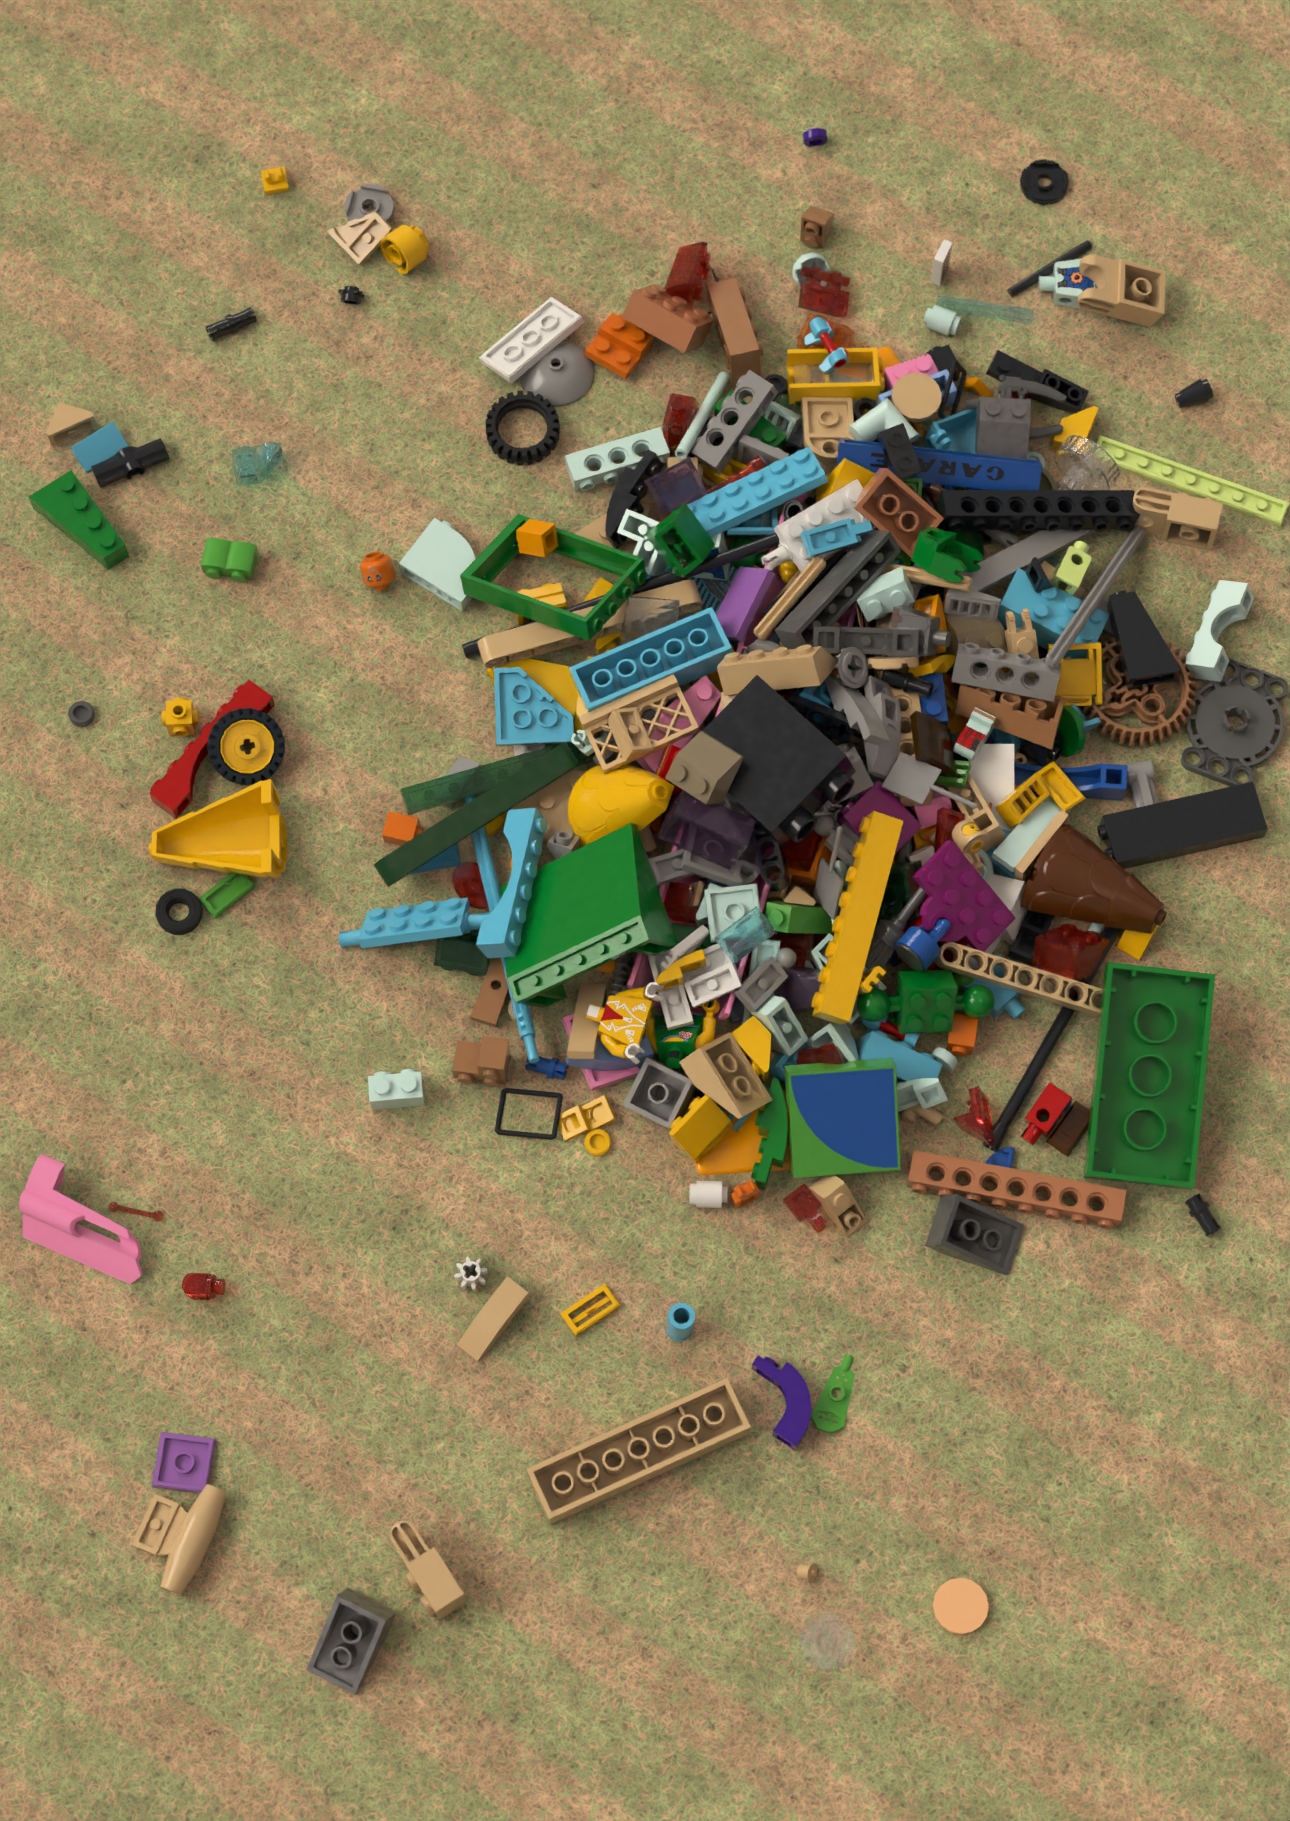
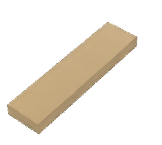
M580 983L567 1048L568 1059L595 1058L600 1023L586 1019L590 1004L604 1007L607 994L606 984Z

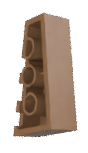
M736 278L707 284L708 302L715 327L717 328L721 348L723 347L727 370L730 369L732 387H736L739 378L742 375H746L749 370L761 377L760 356L764 355L761 340H756L758 335L755 323H750V319H752L749 305H744L746 298L743 287H738Z
M961 684L955 713L970 718L971 713L976 707L996 717L994 728L1052 749L1066 698L1055 696L1054 702Z

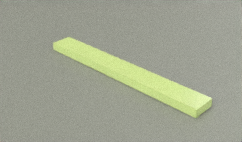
M1101 435L1091 455V459L1202 499L1212 498L1217 502L1223 503L1222 506L1280 527L1289 506V502Z

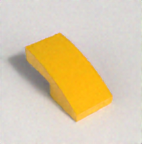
M941 655L919 662L918 667L909 668L908 671L913 673L915 677L946 672L955 663L956 657L954 655Z
M703 950L690 953L667 967L656 979V983L663 986V989H658V992L682 985L684 983L683 973L706 967Z
M603 1095L583 1106L577 1105L561 1113L558 1127L564 1141H569L594 1129L609 1125L617 1121V1117L608 1096Z

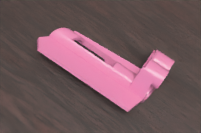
M41 1154L33 1166L25 1190L22 1192L19 1200V1211L23 1213V1238L128 1284H132L143 1274L139 1264L141 1248L136 1237L130 1233L128 1228L60 1193L61 1185L65 1181L63 1174L66 1164ZM80 1220L89 1221L117 1234L120 1242L76 1223Z

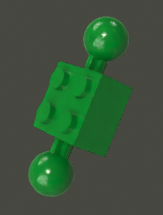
M951 970L898 971L896 995L894 997H888L883 990L873 988L870 992L859 995L856 1007L859 1015L870 1022L880 1021L889 1012H893V1017L900 1034L952 1032L954 1010H963L965 1014L972 1018H983L993 1010L995 999L989 988L979 984L969 986L962 994H957V985Z

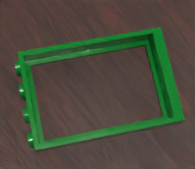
M517 514L460 575L464 594L590 641L596 633L601 631L604 624L616 614L622 604L629 600L632 593L645 582L647 573L645 571L644 559L556 528L558 547L552 552L621 577L585 617L492 583L519 554L516 530L531 518Z

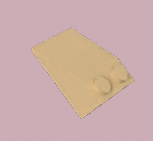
M731 1032L698 1048L679 1062L695 1087L738 1119L772 1101L771 1096Z

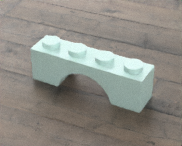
M1219 580L1216 589L1212 591L1208 610H1205L1203 613L1202 625L1200 630L1195 633L1191 652L1187 654L1185 661L1189 672L1194 673L1196 679L1221 682L1229 659L1223 646L1217 643L1218 638L1228 625L1235 621L1246 619L1254 600L1248 583Z

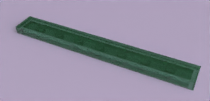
M567 743L580 762L578 766L595 762L593 760V757L596 755L595 752L586 756L576 745ZM561 744L402 788L400 793L407 814L411 815L484 794Z

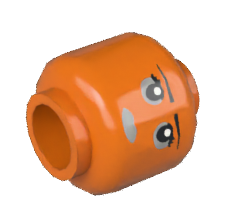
M382 551L366 554L364 560L360 563L364 584L375 588L376 591L389 588V583L396 577L391 557Z

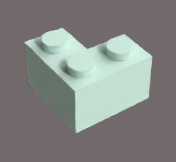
M626 509L617 532L638 541L633 555L644 559L646 573L653 576L663 574L667 565L645 535L660 522Z

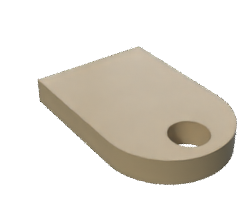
M802 397L804 447H810L819 462L834 464L836 463L839 438L855 440V437L848 430V427L854 423L852 398ZM833 448L836 452L830 454L825 452L824 449Z

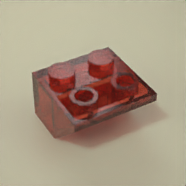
M707 242L679 247L665 285L667 294L672 297L678 296L687 301L686 305L693 307L695 300H700L703 291L701 286L702 280H707L711 266L708 264L711 254L708 253Z
M1062 924L1056 929L1047 930L1046 933L1036 936L1032 967L1078 981L1092 974L1108 945L1109 939L1099 936V933L1095 931H1082L1073 924Z

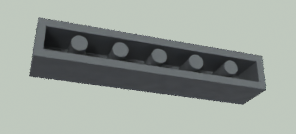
M872 530L868 534L861 537L862 541L856 543L775 629L784 647H787L788 650L796 649L806 644H810L813 647L814 626H832L893 561L901 550L890 531Z

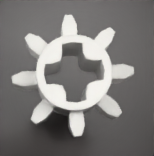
M466 1257V1262L463 1265L460 1263L456 1264L460 1273L455 1274L454 1278L457 1281L462 1280V1290L469 1286L472 1287L473 1292H476V1285L479 1283L486 1285L482 1275L488 1274L487 1268L480 1269V1258L474 1262L470 1261L469 1257ZM474 1269L476 1277L471 1275L467 1278L466 1271L472 1272Z

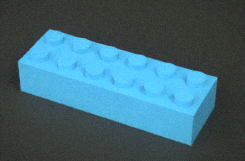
M710 607L571 666L569 670L587 712H590L672 674L675 675L679 686H682L715 672L724 656L733 653L713 608Z

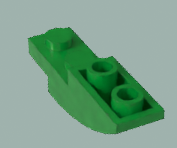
M775 1078L772 1079L771 1086H765L772 1101L765 1105L764 1111H758L755 1125L759 1126V1135L764 1137L761 1139L758 1153L762 1154L760 1163L755 1162L751 1178L755 1179L757 1187L762 1190L766 1189L772 1165L783 1168L788 1136L787 1109L779 1080Z

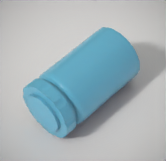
M677 1303L668 1312L666 1331L668 1336L675 1341H685L692 1335L695 1313L690 1305Z

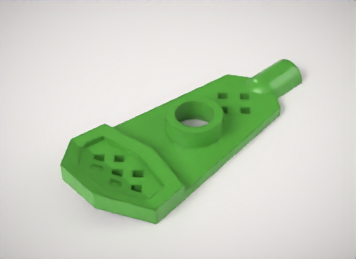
M845 1354L842 1365L834 1367L810 1417L818 1430L831 1434L844 1428L855 1376L850 1369L854 1360L853 1356ZM833 1389H840L842 1396L834 1398L831 1392Z

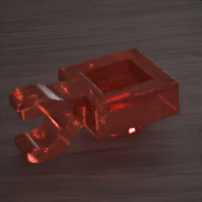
M805 1183L783 1199V1203L799 1222L807 1218L817 1233L826 1228V1221L817 1212V1209L821 1207V1203Z

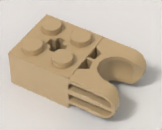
M1091 254L1080 260V273L1094 281L1097 288H1087L1078 296V306L1080 308L1147 327H1152L1164 315L1165 270L1124 259L1117 261Z
M1143 487L1138 489L1133 497V507L1140 514L1134 527L1139 526L1140 528H1145L1148 533L1162 535V541L1211 551L1223 503L1217 502L1212 498L1192 497L1188 493H1172Z
M409 1521L396 1523L390 1531L391 1542L408 1570L405 1576L415 1594L420 1591L423 1595L419 1599L429 1617L435 1615L439 1621L466 1604L467 1601L463 1591L436 1548L433 1547L429 1550L415 1526Z

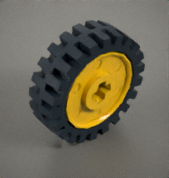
M241 708L226 713L213 725L208 737L207 751L212 766L222 777L236 784L252 785L268 779L278 770L285 754V739L281 728L269 715L260 710ZM245 739H247L248 743L252 742L253 748L248 750V754H245V750H240V745L244 744Z

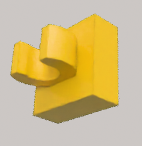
M285 167L261 170L265 195L289 191Z

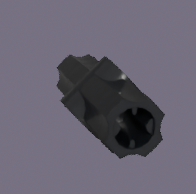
M160 438L137 448L134 446L124 447L116 453L115 457L93 465L91 468L101 488L123 478L130 480L132 476L139 473L143 475L147 468L167 461L170 458Z

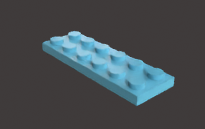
M807 447L798 450L786 458L775 461L765 468L752 472L742 479L729 483L721 489L706 494L687 505L711 538L828 482V479L811 448Z

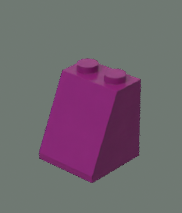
M878 780L873 783L874 786L858 793L859 797L854 803L851 800L848 801L839 810L842 815L836 821L840 826L842 824L847 826L860 838L862 833L859 832L861 820L873 811L903 820L895 851L896 854L922 825L888 790L881 787L882 783Z

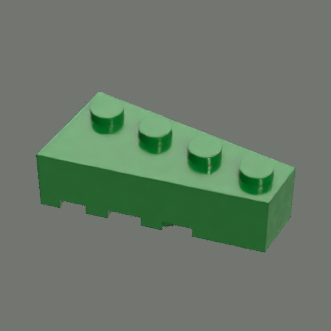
M72 470L29 496L35 511L44 516L52 525L60 529L68 538L82 547L85 552L107 570L129 557L125 543Z

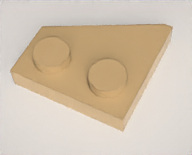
M373 212L361 219L349 221L338 228L333 227L327 232L358 265H362L380 246V240L394 229L379 213Z

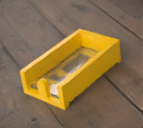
M843 348L849 353V362L829 375H825L819 368L829 355L826 349L787 350L789 404L802 401V397L852 398V401H858L865 397L877 402L880 392H884V377L879 376V373H883V359L878 358L877 348Z

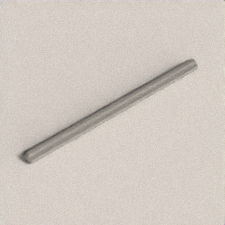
M1135 526L1047 654L1045 659L1046 665L1055 668L1061 662L1144 539L1146 534L1145 528Z

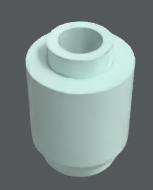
M934 305L933 308L927 309L923 322L927 323L926 328L946 336H949V334L955 336L962 317L957 316V312Z

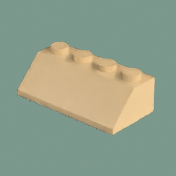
M806 644L789 650L787 647H780L771 652L754 650L749 654L740 655L738 652L729 653L719 663L717 670L724 695L739 694L756 675L774 690L820 686L833 671L837 661L822 646L812 647L810 644Z

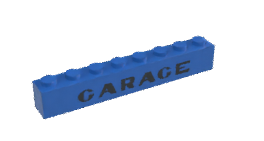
M839 438L835 468L846 458L874 473L879 468H888L890 470L879 442ZM913 446L922 471L909 478H922L923 487H930L931 483L941 484V488L955 490L956 486L966 487V490H1039L1042 464L1039 460Z

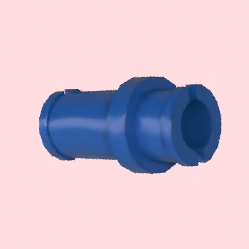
M540 1056L538 1062L529 1063L527 1057L526 1062L528 1064L525 1065V1070L546 1074L547 1078L550 1079L555 1077L561 1080L565 1079L567 1075L565 1069H568L567 1063L559 1062V1059L554 1057L547 1059Z

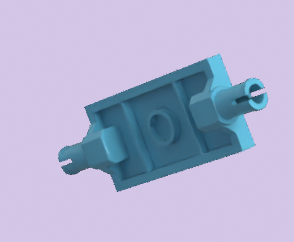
M450 898L439 902L426 901L422 904L409 906L403 904L387 909L375 908L367 911L361 929L340 931L338 937L341 948L360 945L361 948L460 936L465 933H471V930L480 929L481 922L492 911L470 915L468 898Z

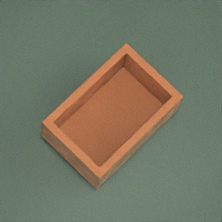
M657 284L634 290L622 315V318L683 353L701 347L714 322L713 319L707 317V312L699 308L693 309L686 305V300L678 296L672 297L666 293L665 288Z

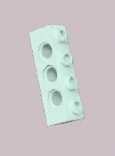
M661 427L565 455V466L574 491L581 490L585 492L593 489L595 485L604 482L605 484L617 482L626 466L632 469L636 468L642 459L637 454L641 452L646 453L647 450L657 454L663 464L662 468L667 465V457H670V452ZM618 459L624 461L621 464L613 463V461ZM591 467L600 468L598 471L589 470Z

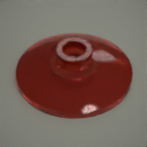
M463 862L459 864L452 875V883L457 895L460 898H468L471 907L477 909L489 908L478 863Z

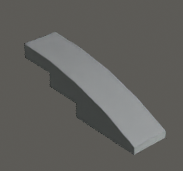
M829 674L824 681L834 709L846 714L850 728L861 731L864 741L884 748L890 742V739L872 705L859 690L841 685V678Z

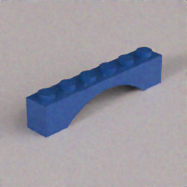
M1014 761V785L1020 786L1030 776L1044 767ZM1101 763L1083 767L1060 768L1085 798L1123 801L1127 789L1128 765ZM1030 785L1029 788L1031 789V791L1034 794H1037Z

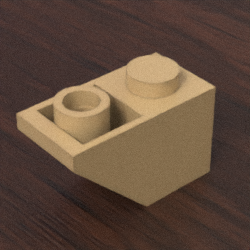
M836 1175L823 1176L809 1187L818 1204L846 1237H849L868 1222L846 1183Z

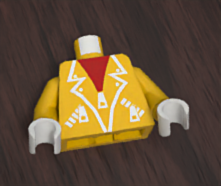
M651 982L646 987L617 992L615 996L611 995L608 997L605 1008L590 1004L586 1019L600 1023L598 1036L601 1037L602 1044L613 1056L630 1059L635 1064L640 1062L635 1055L639 1052H645L640 1045L652 1011V1001L650 999L657 1002L661 1001L662 997L655 993L658 989H663V986Z

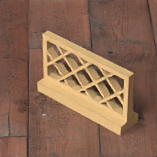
M674 674L579 716L604 774L637 760L624 762L619 748L610 745L613 734L608 724V718L614 709L636 707L640 717L647 709L657 710L653 721L641 718L644 725L650 726L647 734L654 748L653 752L700 731ZM678 696L680 703L677 710L665 707L668 700ZM662 712L674 715L670 726L658 723ZM679 717L689 720L692 725L683 730L675 728ZM655 728L667 731L663 739L659 741L651 739ZM601 730L609 732L605 743L595 740L592 734ZM607 750L618 752L616 760L608 764L605 763L604 756Z

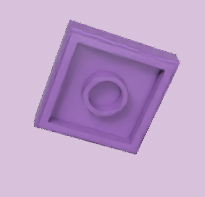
M161 1432L152 1487L201 1493L206 1484H209L216 1439Z

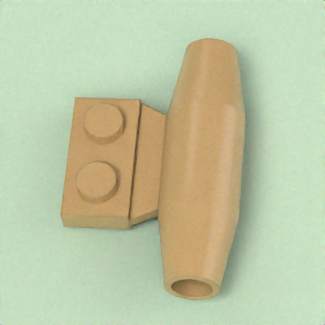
M206 1484L188 1513L179 1503L154 1494L132 1542V1546L157 1557L168 1556L160 1588L181 1596L199 1569L218 1527L226 1497L225 1491Z

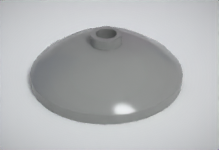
M563 340L521 375L520 382L526 393L531 391L535 397L537 394L542 395L543 400L547 398L551 406L569 405L582 398L589 390L594 376L592 361L584 356L585 350L574 342ZM559 363L560 366L553 367L552 364Z

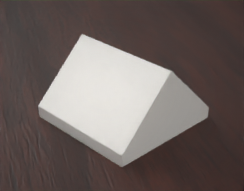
M992 874L987 882L988 885L1016 917L999 937L1013 945L1028 909L1020 906L1026 883L1025 881Z

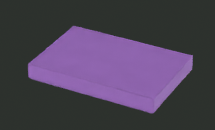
M739 567L716 613L728 640L743 641L775 576L772 571L768 569Z

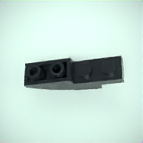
M999 350L994 354L986 372L987 375L999 380L1000 375L1019 377L1022 380L1034 381L1054 388L1066 396L1064 403L1032 393H1026L1025 397L1067 412H1080L1089 392L1047 369L1040 372Z
M647 450L635 469L626 466L612 493L605 527L606 537L615 549H619L621 544L628 538L617 532L626 509L643 514L645 509L640 500L646 496L648 488L661 473L663 464L653 451Z

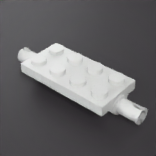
M858 479L776 526L774 531L779 537L780 544L777 549L761 557L763 565L769 562L765 569L771 571L783 562L791 561L802 572L814 558H808L800 536L803 531L850 518V520L854 519L856 524L868 521L854 509L863 490ZM835 550L818 556L822 559H825L839 550Z

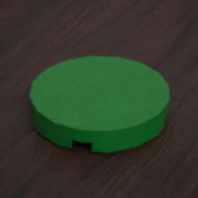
M1068 705L1063 708L1057 732L1063 736L1061 744L1062 753L1060 755L1063 757L1079 754L1084 748L1086 733H1083L1082 730L1084 726L1083 719L1078 711Z

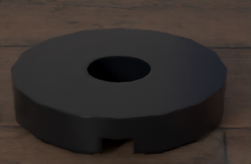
M1046 159L1030 163V166L1025 167L1022 171L1020 178V187L1024 196L1033 203L1040 205L1054 204L1061 200L1066 194L1069 184L1067 172L1059 167V164L1055 161ZM1048 178L1051 184L1049 186H1041L1038 183V179Z

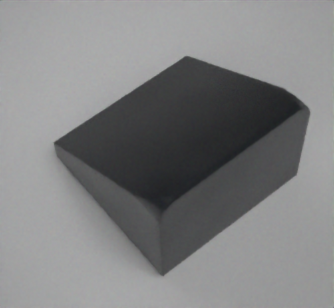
M1034 557L1026 575L1035 592L1039 593L1042 590L1052 588V585L1037 557Z

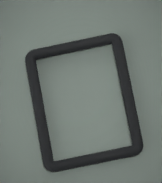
M957 360L952 362L938 413L940 419L946 418L943 413L956 367L962 375L951 415L957 412L967 376L966 370Z
M504 1088L500 1095L495 1125L496 1134L548 1140L555 1139L563 1101L562 1094ZM506 1093L558 1098L552 1134L500 1130Z

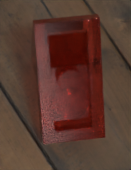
M979 1086L969 1089L970 1100L967 1101L970 1113L954 1117L953 1120L967 1134L989 1145L995 1144L988 1098Z

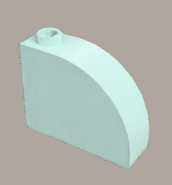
M434 518L399 562L400 573L462 612L472 599V597L464 594L460 575L475 560L473 550L466 539L456 532L450 523L446 521L441 522Z

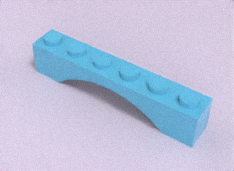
M537 808L508 810L503 833L508 839L512 850L511 876L502 898L492 912L481 922L476 946L487 958L516 957L518 946L521 943L522 927L526 921V910L532 896L531 889L537 874L539 855L542 853L544 833L547 831V821Z

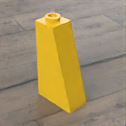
M527 658L496 667H520L531 679L549 693L555 701L573 715L575 723L579 693L573 682L569 670L570 666ZM487 668V675L490 676L491 684L494 685V668Z

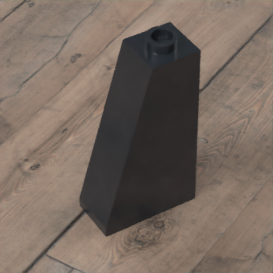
M1118 591L1110 595L1107 609L1108 614H1110L1109 618L1126 688L1133 689L1177 681L1180 667L1135 591Z

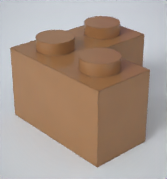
M482 1036L481 1043L457 1040L452 1069L453 1077L458 1078L459 1082L465 1084H472L475 1080L482 1081L484 1085L489 1087H499L500 1084L506 1085L511 1057L509 1039Z

